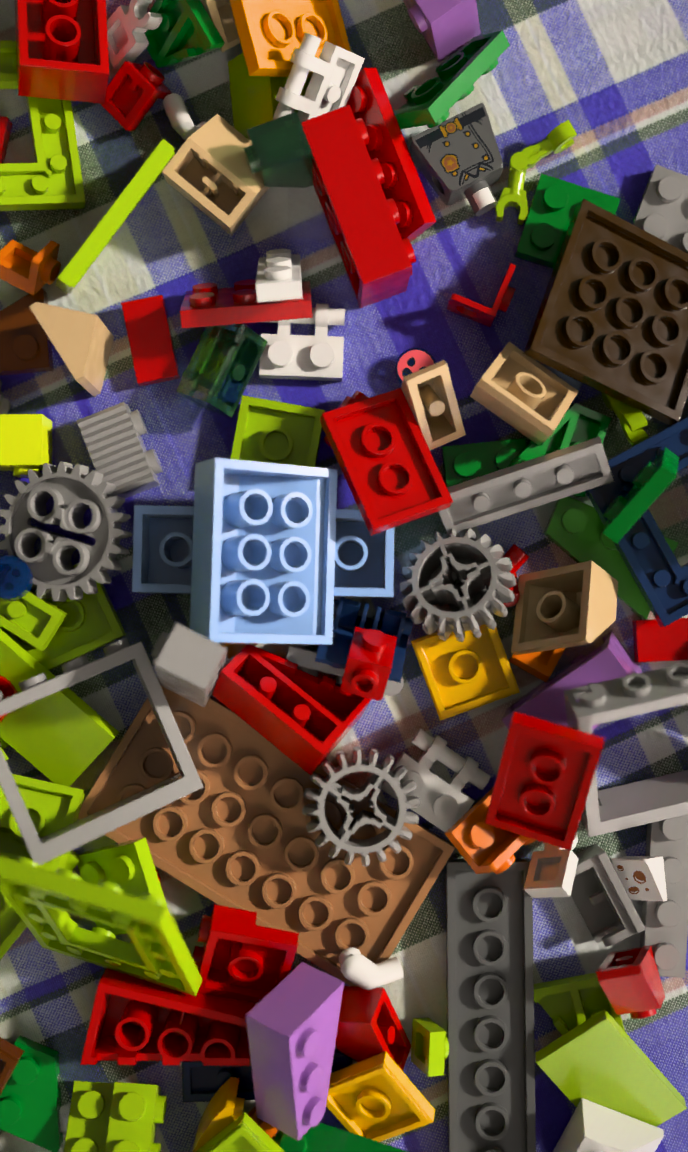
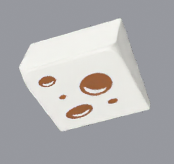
M663 856L611 858V864L630 900L667 901Z

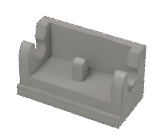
M595 844L576 854L578 863L571 896L595 942H603L605 947H608L635 933L646 930L606 852Z

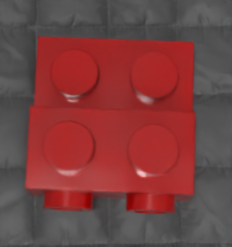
M214 904L212 915H202L197 941L203 942L204 945L203 947L195 945L192 959L203 979L198 993L259 1003L289 975L298 947L299 933L256 925L257 912Z

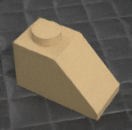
M444 360L403 377L401 389L429 450H433L466 435L448 365Z

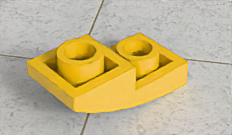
M230 1077L210 1100L200 1119L192 1152H196L242 1115L245 1098L236 1097L239 1078Z

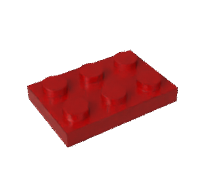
M254 279L237 281L234 283V287L218 288L216 283L196 284L192 286V291H186L180 308L182 328L313 318L310 281L302 282V299L257 302L256 280Z
M401 388L322 413L320 418L321 425L370 536L451 506L453 503L451 495Z
M514 711L485 824L571 851L605 738Z

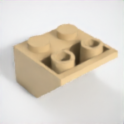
M216 114L187 138L163 169L162 173L169 185L232 236L281 174L283 168L219 114Z

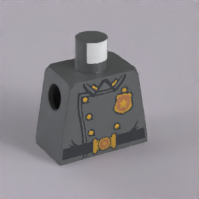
M483 102L411 137L409 152L413 162L447 206L467 198L474 214L480 216L498 204L489 186L499 181L503 170V162Z

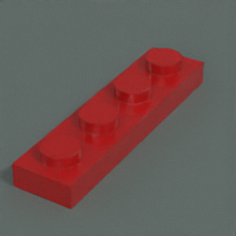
M363 68L358 74L346 106L350 105L355 120L362 118L369 136V144L365 146L370 158H377L382 167L385 183L381 184L386 199L392 197L396 203L400 216V223L396 225L402 239L408 237L411 242L437 221L377 68Z

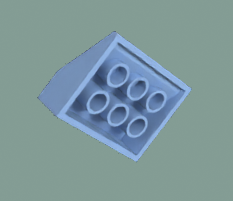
M213 458L195 463L190 630L214 642L332 645L337 502L336 469Z

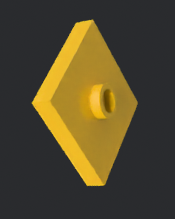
M485 624L479 627L481 630L480 638H475L471 630L465 631L463 642L457 641L454 631L451 632L446 641L439 638L438 631L411 640L440 721L520 693L496 627L493 630Z
M386 1051L331 1073L326 1107L350 1133L381 1142L434 1122L435 1109Z

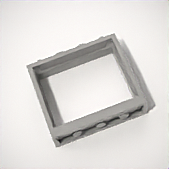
M127 638L103 648L105 657L90 663L86 655L61 665L64 674L48 681L44 673L18 683L22 692L4 699L0 691L1 716L132 660L180 772L169 779L39 839L0 748V786L32 861L39 865L203 788V784L142 641L131 646Z
M688 662L565 690L567 726L593 734V725L688 704ZM688 770L599 791L597 790L595 771L581 816V821L588 836L593 837L687 815Z

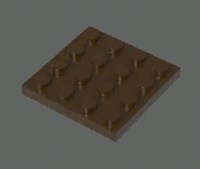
M583 199L575 207L523 354L633 408H637L641 412L670 426L679 422L688 396V253Z

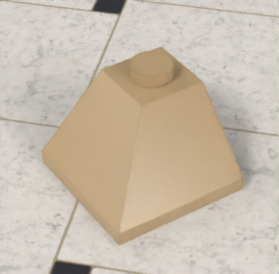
M592 560L519 575L518 590L520 592V600L516 604L511 652L515 655L591 644L616 620L618 581Z

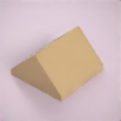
M35 302L29 306L75 380L93 397L100 394L114 336L101 319L94 314Z
M508 342L481 377L470 397L540 446L555 431L579 391L533 358L523 354L524 352Z

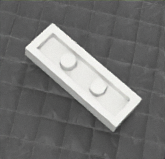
M274 249L267 251L266 257H259L256 277L257 302L302 299L300 254L291 255L290 249Z

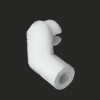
M172 93L164 98L163 106L172 128L185 141L206 123L203 121L194 126L181 95Z
M354 947L344 949L339 955L338 961L341 965L340 970L343 976L362 989L371 990L403 978V970L397 957L375 964L361 955L360 950Z

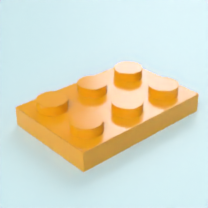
M230 0L249 76L288 77L293 62L290 61L294 48L299 49L305 32L321 39L315 55L318 58L325 41L351 52L338 0ZM309 70L307 78L312 77L313 71Z

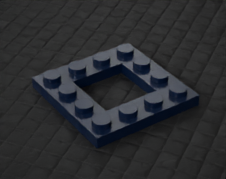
M688 417L608 460L614 482L585 491L604 526L607 518L603 514L619 495H622L624 498L635 485L632 481L638 472L649 461L653 463L665 447L679 457L677 472L688 466ZM647 509L617 544L614 542L659 626L665 627L688 614V563L680 567L651 512Z

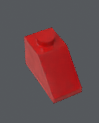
M651 945L610 952L596 971L598 982L617 1015L630 1013L632 1019H642L655 1015L657 1013L656 1009L661 1008L665 994Z
M358 986L343 987L335 1042L338 1050L357 1062L386 1051L403 1071L411 1044L384 987H377L371 990H365Z

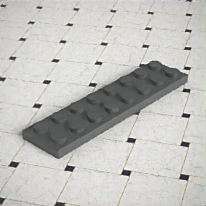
M529 858L515 859L514 863L500 874H476L465 859H448L445 864L447 1037L449 1041V1054L447 1057L448 1152H536L533 898L524 890L531 861Z

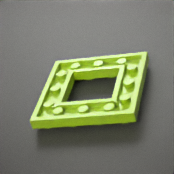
M0 40V89H18L16 40ZM26 97L35 163H0V211L83 209L86 201L71 101Z
M0 856V890L42 948L189 995H197L203 979L177 928V924L169 912L167 904L163 900L149 894H142L140 898L125 894L118 886L105 881H100L98 885L84 882L77 874L65 869H57L56 873L44 870L39 864L25 857H17L14 861ZM68 913L125 930L131 941L128 943L116 939L113 933L100 927H93L91 931L80 928L70 918Z

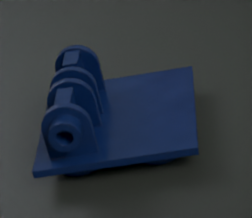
M340 597V600L334 599L332 645L319 644L315 661L328 664L334 668L345 669L355 626L368 630H379L385 634L397 637L388 680L400 683L408 637L413 626L412 619L407 618V613L386 609L383 621H379L381 606H377L375 617L372 619L366 617L369 603H365L362 616H360L358 613L361 602L346 599L345 597Z

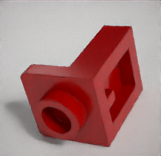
M125 61L108 85L105 102L101 105L125 130L135 131L158 98L164 99L167 95L172 94V92L162 83L165 80L163 74L150 63L144 62L139 64Z

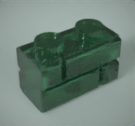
M244 324L207 326L200 336L199 344L188 367L182 374L176 392L204 409L232 418L268 342Z

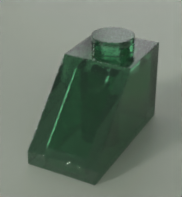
M297 112L247 129L249 146L243 148L244 155L251 173L259 172L265 187L307 188L313 185L312 151Z

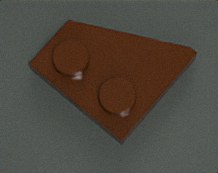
M43 288L34 296L27 294L0 311V376L54 371L51 341L29 307L35 302L48 304L47 292Z

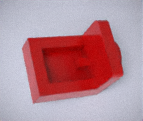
M355 626L340 690L377 701L382 700L392 668L397 637L385 634L379 630H368Z

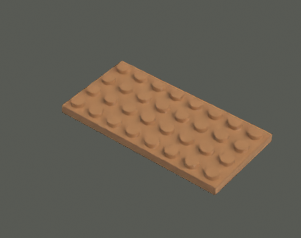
M161 686L203 784V788L104 835L118 844L146 837L156 867L218 905L257 912L256 925L299 933L297 954L344 981L349 986H357L346 979L341 973V965L338 961L341 952L346 948L354 947L360 950L361 955L375 964L388 960L455 849L454 845L419 823H404L403 826L412 832L413 837L411 840H406L397 835L395 839L399 842L402 850L397 854L392 851L389 845L385 846L384 850L387 858L385 862L381 863L378 860L376 851L369 853V866L362 865L360 853H354L351 865L345 864L346 850L343 849L340 850L334 859L330 858L328 852L333 842L329 841L324 846L317 847L315 840L323 832L322 829L315 832H308L306 829L307 823L316 819L317 816L303 815V806L316 804V801L304 797V791L306 788L318 790L320 788L310 780V775L228 707L211 696L204 708ZM148 697L84 800L78 815L79 820L180 773ZM322 765L315 770L316 773L324 777L328 775ZM343 777L336 781L341 786L344 784L350 788H359ZM327 793L325 799L326 814L331 824L338 831L343 824L346 810L336 801L335 797ZM369 794L367 797L364 796L361 801L349 799V803L354 804L353 819L362 810L373 812V808L369 807L368 803L370 800ZM377 798V804L394 818L396 809ZM365 824L360 826L350 838L368 839L379 835L386 829L372 824Z

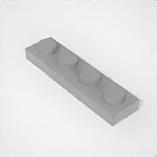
M596 437L448 487L447 489L453 503L449 508L439 511L448 536L452 528L458 533L614 482L601 439Z
M688 814L647 824L645 856H663L667 901H642L641 921L646 930L640 934V947L652 946L658 972L662 977L685 978L688 936Z

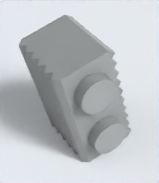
M125 402L77 420V425L83 436L95 471L104 474L101 483L106 481L116 485L110 497L118 496L126 499L160 485L156 474L163 472L155 450L153 448L146 450L141 435L146 434L147 429L138 409L131 412L130 407Z

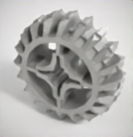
M452 528L450 538L446 539L443 538L441 533L436 531L434 535L436 542L432 545L421 540L420 547L423 552L421 554L409 552L408 558L413 566L402 567L401 573L406 581L400 583V591L403 595H406L402 601L403 606L407 611H412L410 618L414 624L423 623L422 628L429 635L438 629V636L444 641L448 639L452 631H454L457 641L460 642L464 641L465 631L469 630L472 631L475 638H480L481 630L479 627L483 624L495 630L496 622L493 615L506 617L508 611L503 603L513 602L515 598L513 591L509 589L516 585L515 575L509 573L513 566L510 558H503L505 554L503 547L499 544L491 546L492 541L487 534H484L477 540L476 533L471 528L468 529L464 537H460L459 532L457 533ZM455 559H471L481 564L477 565L474 562L465 565L458 563ZM442 565L439 575L429 580L432 573ZM452 572H455L458 581L461 580L463 584L461 586L464 594L463 598L460 597L457 589H454L452 585L454 583L451 575ZM490 582L484 597L473 606V598L476 593L485 589V584ZM437 603L439 606L454 604L461 611L447 612L439 610L432 605Z
M359 746L353 748L354 760L347 762L345 753L339 750L336 752L339 766L335 768L329 760L324 759L321 765L328 775L324 777L314 772L310 776V780L320 788L319 790L314 788L305 789L304 797L316 801V804L303 806V815L317 816L316 819L307 823L306 829L308 832L322 829L323 832L315 840L317 847H322L329 841L333 842L328 852L330 858L334 859L340 850L343 849L346 850L345 864L351 865L354 853H360L362 865L369 866V853L376 851L378 860L382 863L387 860L384 850L385 846L389 845L392 851L397 854L402 850L399 842L395 839L397 835L403 839L411 840L413 837L412 832L403 825L404 823L418 824V815L407 811V808L420 806V799L416 796L405 795L413 791L417 786L414 780L400 783L399 780L408 772L404 765L397 767L393 772L389 770L394 762L393 755L388 754L385 756L380 764L376 762L378 749L371 748L368 760H362L361 749ZM359 771L373 773L371 778H368L366 783L359 788H350L344 784L341 786L336 783L338 779L349 773ZM385 780L392 786L397 796V810L394 818L388 815L376 802L381 791L380 787ZM327 793L335 797L336 801L346 810L343 824L338 831L331 824L326 814L325 799ZM369 794L370 800L368 803L369 807L373 808V812L362 810L353 819L354 804H350L349 799L361 801L364 796L367 797ZM365 824H372L386 829L372 838H350L360 826Z

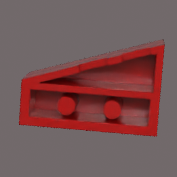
M248 643L221 670L212 695L311 776L361 718L372 699L342 692L340 687L335 685L336 680L327 676H323L322 679L297 669L298 664Z

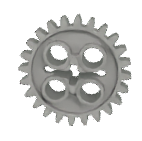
M60 461L57 468L56 465L44 463L42 473L32 469L28 470L30 483L15 480L14 483L19 492L17 496L6 493L4 495V498L11 506L9 510H0V516L6 519L5 525H0V533L5 534V540L0 542V550L8 551V555L0 563L8 560H16L23 563L31 574V583L28 590L32 592L37 590V597L40 599H50L52 596L53 601L66 602L67 597L70 600H82L83 591L86 594H97L96 581L100 584H110L112 581L107 570L121 571L122 569L120 563L115 559L116 555L129 554V550L120 545V540L132 536L131 532L121 529V523L129 520L131 516L118 513L117 511L123 505L125 499L118 496L110 497L116 485L106 481L101 483L104 474L93 470L89 473V467L76 464L73 468L71 463ZM52 496L54 499V508L52 512L48 515L46 510V503L48 499ZM91 508L93 518L90 525L86 527L83 517L86 510ZM34 518L46 524L58 525L62 529L93 537L96 542L92 546L81 540L66 538L62 534L33 527L31 520ZM37 538H40L42 548L40 553L36 555L34 544ZM77 549L80 554V562L74 568L71 557ZM15 570L14 575L19 576L20 571Z

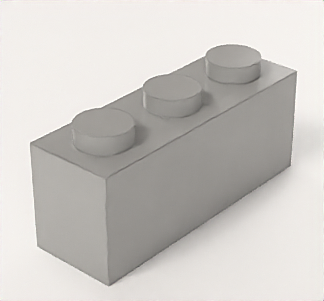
M176 623L171 634L165 631L161 634L151 656L155 657L153 663L160 686L205 708L213 693L220 672L225 667L227 648Z

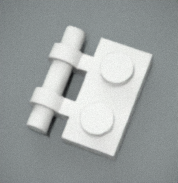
M305 32L299 49L294 48L290 58L293 65L285 87L280 86L275 100L278 101V105L273 119L289 125L294 109L299 110L293 125L301 129V122L346 106L365 58L328 41H325L318 58L315 55L321 39ZM310 70L313 71V74L303 96L300 94Z
M316 303V308H312L313 318L266 321L265 323H278L277 334H261L260 378L342 381L344 337L328 336V325L344 326L345 309L329 308V304ZM291 324H315V336L291 335Z
M419 729L411 743L423 750V754L416 761L403 752L391 771L393 772L401 765L407 768L408 772L399 781L402 783L407 780H414L417 787L405 795L416 796L420 799V806L410 809L446 832L474 803L471 797L461 791L465 784L469 781L480 790H483L491 776L478 768L479 763L471 757L463 758L447 747V741L440 736L435 735V737H432L424 730ZM436 760L455 772L449 782L430 770ZM385 780L380 788L397 799L394 789Z

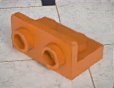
M494 787L444 833L476 874L502 873L514 863L516 857L513 854L522 845L527 846L535 841V839L485 824Z

